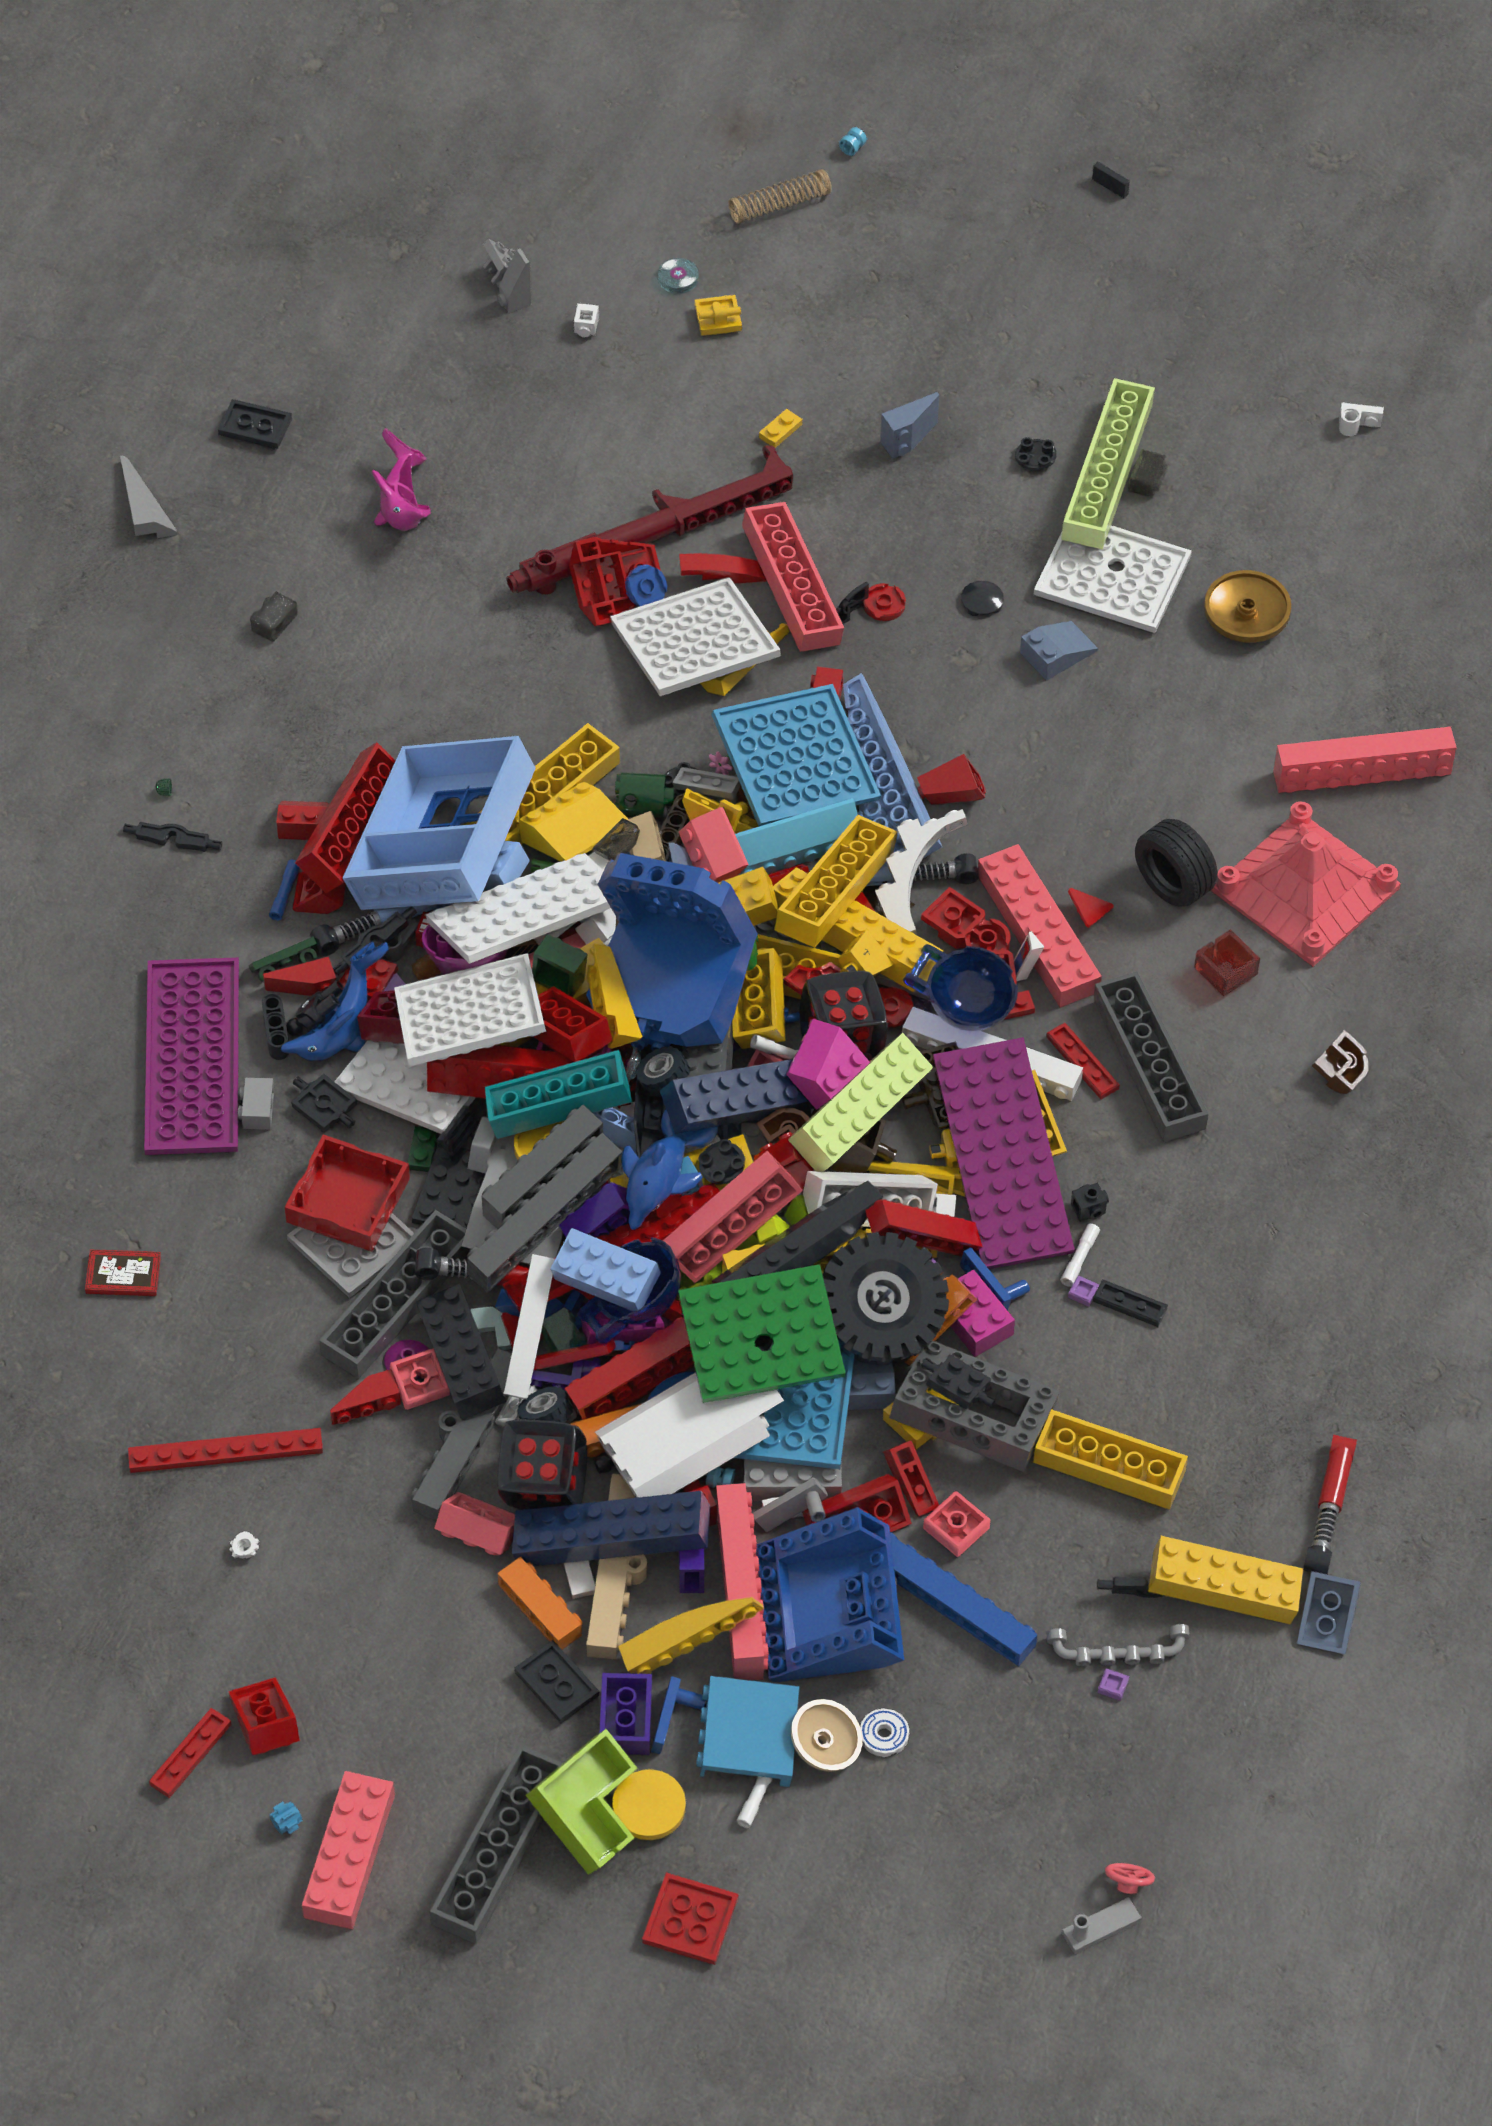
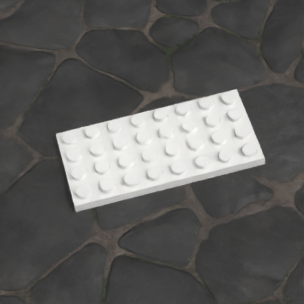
M585 853L579 854L567 861L557 862L550 867L537 870L532 874L516 878L514 881L482 893L479 901L454 903L444 908L436 909L426 914L427 922L470 964L610 909V905L597 885L604 870Z

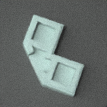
M494 1307L471 1309L480 1333L495 1331L497 1348L501 1350L512 1349L500 1311Z

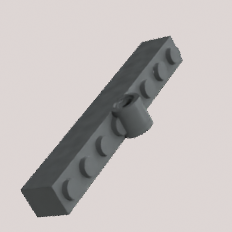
M498 1348L495 1355H491L489 1358L504 1393L511 1353ZM505 1403L464 1420L461 1419L459 1412L445 1411L439 1416V1436L444 1445L441 1450H436L432 1466L424 1471L420 1487H416L411 1495L414 1512L437 1521L442 1502L456 1494Z

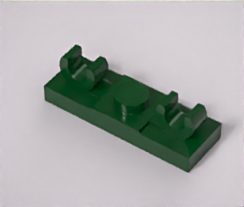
M311 937L252 962L248 966L251 973L259 970L258 979L262 982L264 981L263 972L265 970L269 972L275 971L271 965L279 963L280 966L291 962V957L299 954L298 959L301 964L306 963L305 953H309L312 959L317 958L315 950L311 948L317 943L314 937Z

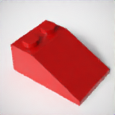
M276 1677L228 1691L242 1733L252 1755L263 1754L269 1750L289 1746L300 1741L296 1716Z

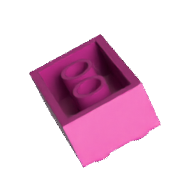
M972 1270L958 1279L977 1300L950 1327L974 1357L1014 1335L1015 1319L975 1270Z

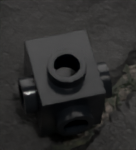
M1098 1183L1086 1184L1072 1191L1071 1205L1080 1222L1090 1218H1098L1106 1213V1206L1109 1203L1108 1195L1105 1190H1101Z

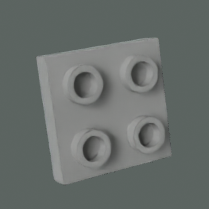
M488 239L483 245L490 258L483 268L490 273L498 270L491 282L499 287L515 251L513 249L508 250L500 242L496 243Z

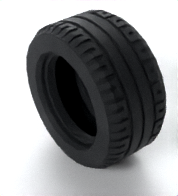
M1164 819L1138 838L1135 846V858L1138 868L1150 888L1165 902L1178 907L1190 906L1214 888L1218 877L1214 856L1203 838L1188 824L1177 819Z

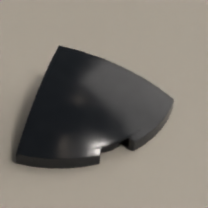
M867 581L852 590L836 608L842 624L850 621V612L862 607L863 600L868 598L869 584Z

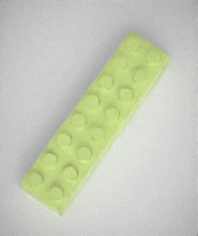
M902 1033L877 1054L861 1072L788 1139L789 1142L815 1171L824 1172L911 1090L933 1066L905 1034Z

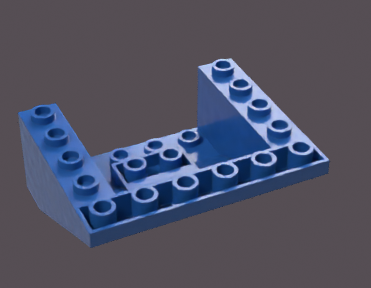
M857 1507L757 1544L756 1554L759 1561L758 1575L761 1579V1600H763L764 1607L763 1621H765L766 1625L765 1640L768 1644V1676L770 1681L782 1682L878 1669L905 1661L890 1527L888 1524Z

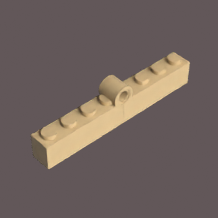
M612 1474L608 1501L635 1498L629 1485L621 1475ZM645 1555L599 1559L587 1639L588 1657L617 1659L618 1646L622 1645L624 1641V1636H620V1631L626 1628L627 1614H623L624 1607H629L630 1593L626 1592L627 1586L637 1585L645 1581L647 1577V1559Z

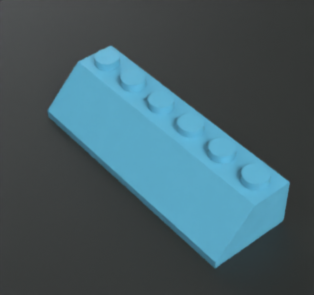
M853 798L736 833V838L749 864L738 875L760 867H764L767 874H771L781 869L790 868L804 862H812L817 858L823 857L858 815Z

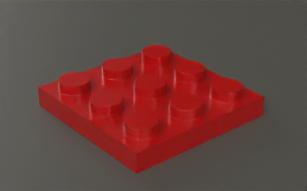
M666 1873L644 1932L642 1944L715 1965L739 1894Z

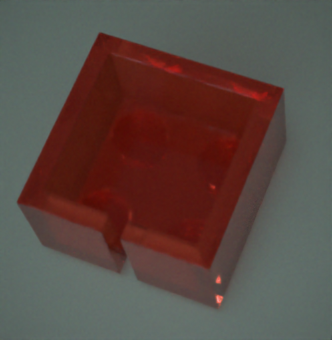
M1230 929L1216 938L1215 944L1210 942L1196 951L1194 968L1224 997L1258 975L1260 958Z

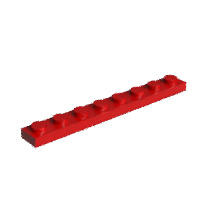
M321 1428L128 1447L130 1473L323 1453Z

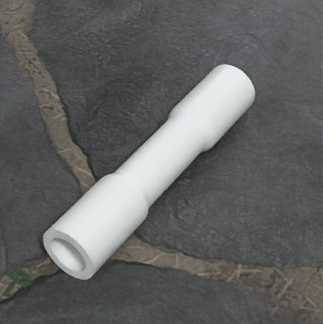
M756 1034L752 1037L750 1046L754 1049L788 1060L793 1059L799 1051Z
M1094 1224L1086 1226L1074 1256L1060 1279L1061 1283L1065 1286L1072 1287L1077 1279L1081 1266L1100 1232L1098 1226Z
M757 1776V1781L751 1794L744 1803L737 1818V1823L740 1826L750 1828L763 1795L773 1778Z

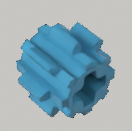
M282 1801L273 1807L274 1812L270 1814V1820L279 1833L288 1832V1834H291L299 1829L297 1824L302 1822V1816L291 1801L286 1804Z

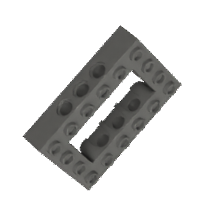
M932 1340L918 1354L894 1399L890 1419L1024 1472L1035 1450L1051 1409L1055 1410L1060 1391ZM950 1355H953L990 1377L991 1382L984 1393L995 1398V1404L1010 1409L1015 1414H1021L1015 1428L927 1393L928 1390H932L926 1386V1383L933 1373L921 1367L924 1359L928 1358L938 1365L943 1363Z

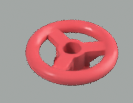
M1114 1863L1105 1868V1874L1110 1879L1118 1882L1117 1889L1123 1893L1136 1894L1138 1886H1148L1155 1881V1876L1151 1871L1137 1865Z

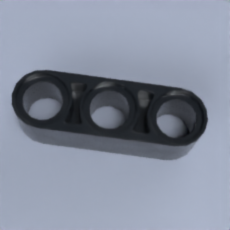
M270 993L262 999L268 1050L273 1059L282 1060L289 1055V1053L281 1051L282 1045L289 1042L283 1003L278 994Z

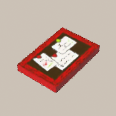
M90 1249L85 1286L86 1294L157 1296L161 1252Z

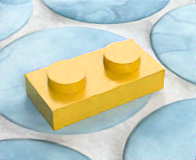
M786 409L759 432V438L776 448L802 425L803 419Z

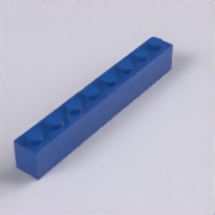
M890 1532L897 1584L1019 1667L1036 1647L1037 1634L1034 1629L1018 1622L1011 1613L1004 1612L996 1607L992 1600L983 1598L970 1585L962 1584L952 1573L943 1571L937 1567L933 1560L924 1558L917 1553L915 1548L908 1544L905 1545Z

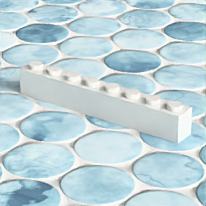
M912 1007L902 1027V1033L905 1034L912 1044L924 1049L955 1041L959 1049L1006 1041L1005 1039ZM1026 1047L1031 1070L1035 1069L1043 1091L1053 1094L1060 1099L1072 1101L1082 1081L1083 1067Z

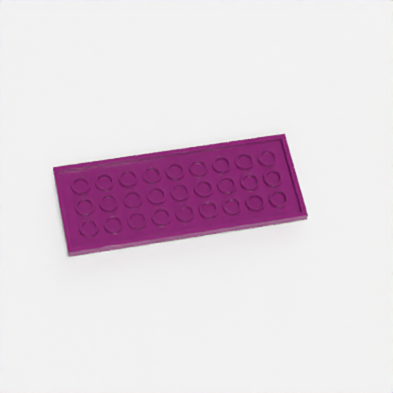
M239 957L148 960L145 1155L238 1152Z
M1024 1037L933 1054L970 1219L976 1222L983 1246L978 1250L979 1258L988 1269H994L1074 1253L1073 1240Z

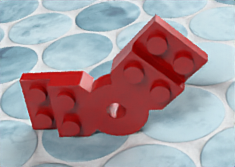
M949 887L921 914V920L937 930L938 937L955 949L965 948V952L968 955L967 971L972 998L1017 996L1018 989L1013 953L1009 951L1011 938L1009 929L999 920L990 919V921H985V910Z

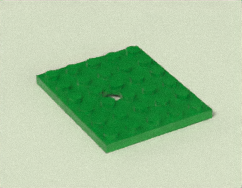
M820 1264L678 1290L702 1403L845 1377L846 1372ZM759 1336H769L773 1340L774 1344L770 1350L761 1351L760 1348L755 1346V1340Z

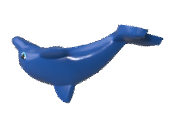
M371 942L350 958L351 968L347 983L338 998L340 1005L325 1016V1021L303 1036L284 1043L281 1047L282 1052L297 1054L308 1061H322L334 1056L343 1049L354 1052L360 1051L366 1040L361 1039L357 1016L367 1004L366 969L379 961L388 951L387 942L375 947L374 942Z
M665 1109L660 1126L666 1138L656 1141L649 1146L640 1158L630 1146L624 1148L621 1162L623 1172L629 1178L626 1199L630 1210L629 1225L632 1230L640 1227L645 1218L652 1211L658 1209L670 1195L683 1194L696 1187L703 1178L700 1172L681 1174L685 1148L694 1150L709 1145L717 1135V1126L675 1134Z

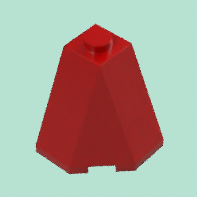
M965 754L917 777L920 784L917 787L922 799L927 798L931 805L975 801L985 798L986 789L980 774Z

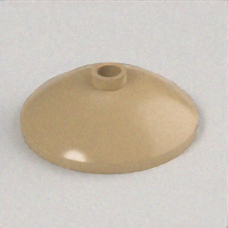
M814 1700L802 1706L792 1720L791 1739L794 1748L799 1756L812 1767L828 1772L839 1771L847 1768L858 1757L862 1748L861 1728L854 1715L841 1704L831 1700ZM818 1739L822 1740L823 1745L818 1742Z

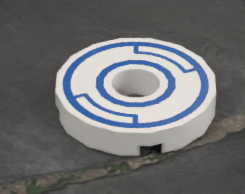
M874 1710L867 1714L861 1722L863 1746L873 1755L881 1757L891 1756V1754L901 1752L908 1743V1723L901 1714L894 1710ZM880 1729H888L891 1735L881 1737L877 1732Z

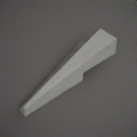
M120 456L135 536L156 533L157 538L177 535L176 528L129 459L125 456Z

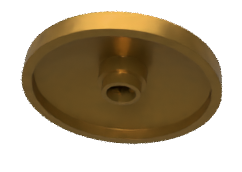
M1239 570L1222 575L1211 584L1205 596L1204 611L1210 625L1221 635L1239 642L1255 643L1275 637L1286 627L1291 614V599L1285 587L1275 578L1258 571Z

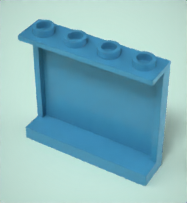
M710 1676L709 1684L704 1685L702 1700L707 1701L706 1707L701 1709L700 1722H705L704 1730L700 1729L698 1744L703 1745L702 1752L697 1754L696 1767H701L700 1777H704L705 1770L777 1778L780 1779L779 1786L789 1787L794 1761L791 1724L797 1713L799 1686Z

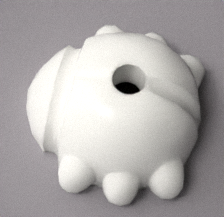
M249 1532L239 1533L236 1539L230 1542L232 1546L230 1551L233 1552L232 1556L242 1559L255 1556L256 1551L259 1549L257 1545L259 1540L255 1539Z

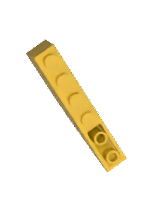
M753 1597L703 1606L661 1622L618 1647L629 1673L651 1674L656 1668L670 1664L674 1658L690 1653L694 1647L713 1640L721 1632L733 1629L739 1622L753 1618L764 1607Z

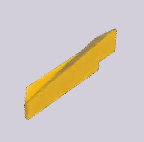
M593 944L592 949L595 961L594 965H588L587 969L593 1010L607 1018L613 1040L608 1043V1048L613 1049L640 1040L642 1034L611 947Z
M873 1160L868 1168L870 1173L923 1175L938 1184L937 1194L953 1195L954 1193L965 1197L959 1168L900 1162L888 1163Z

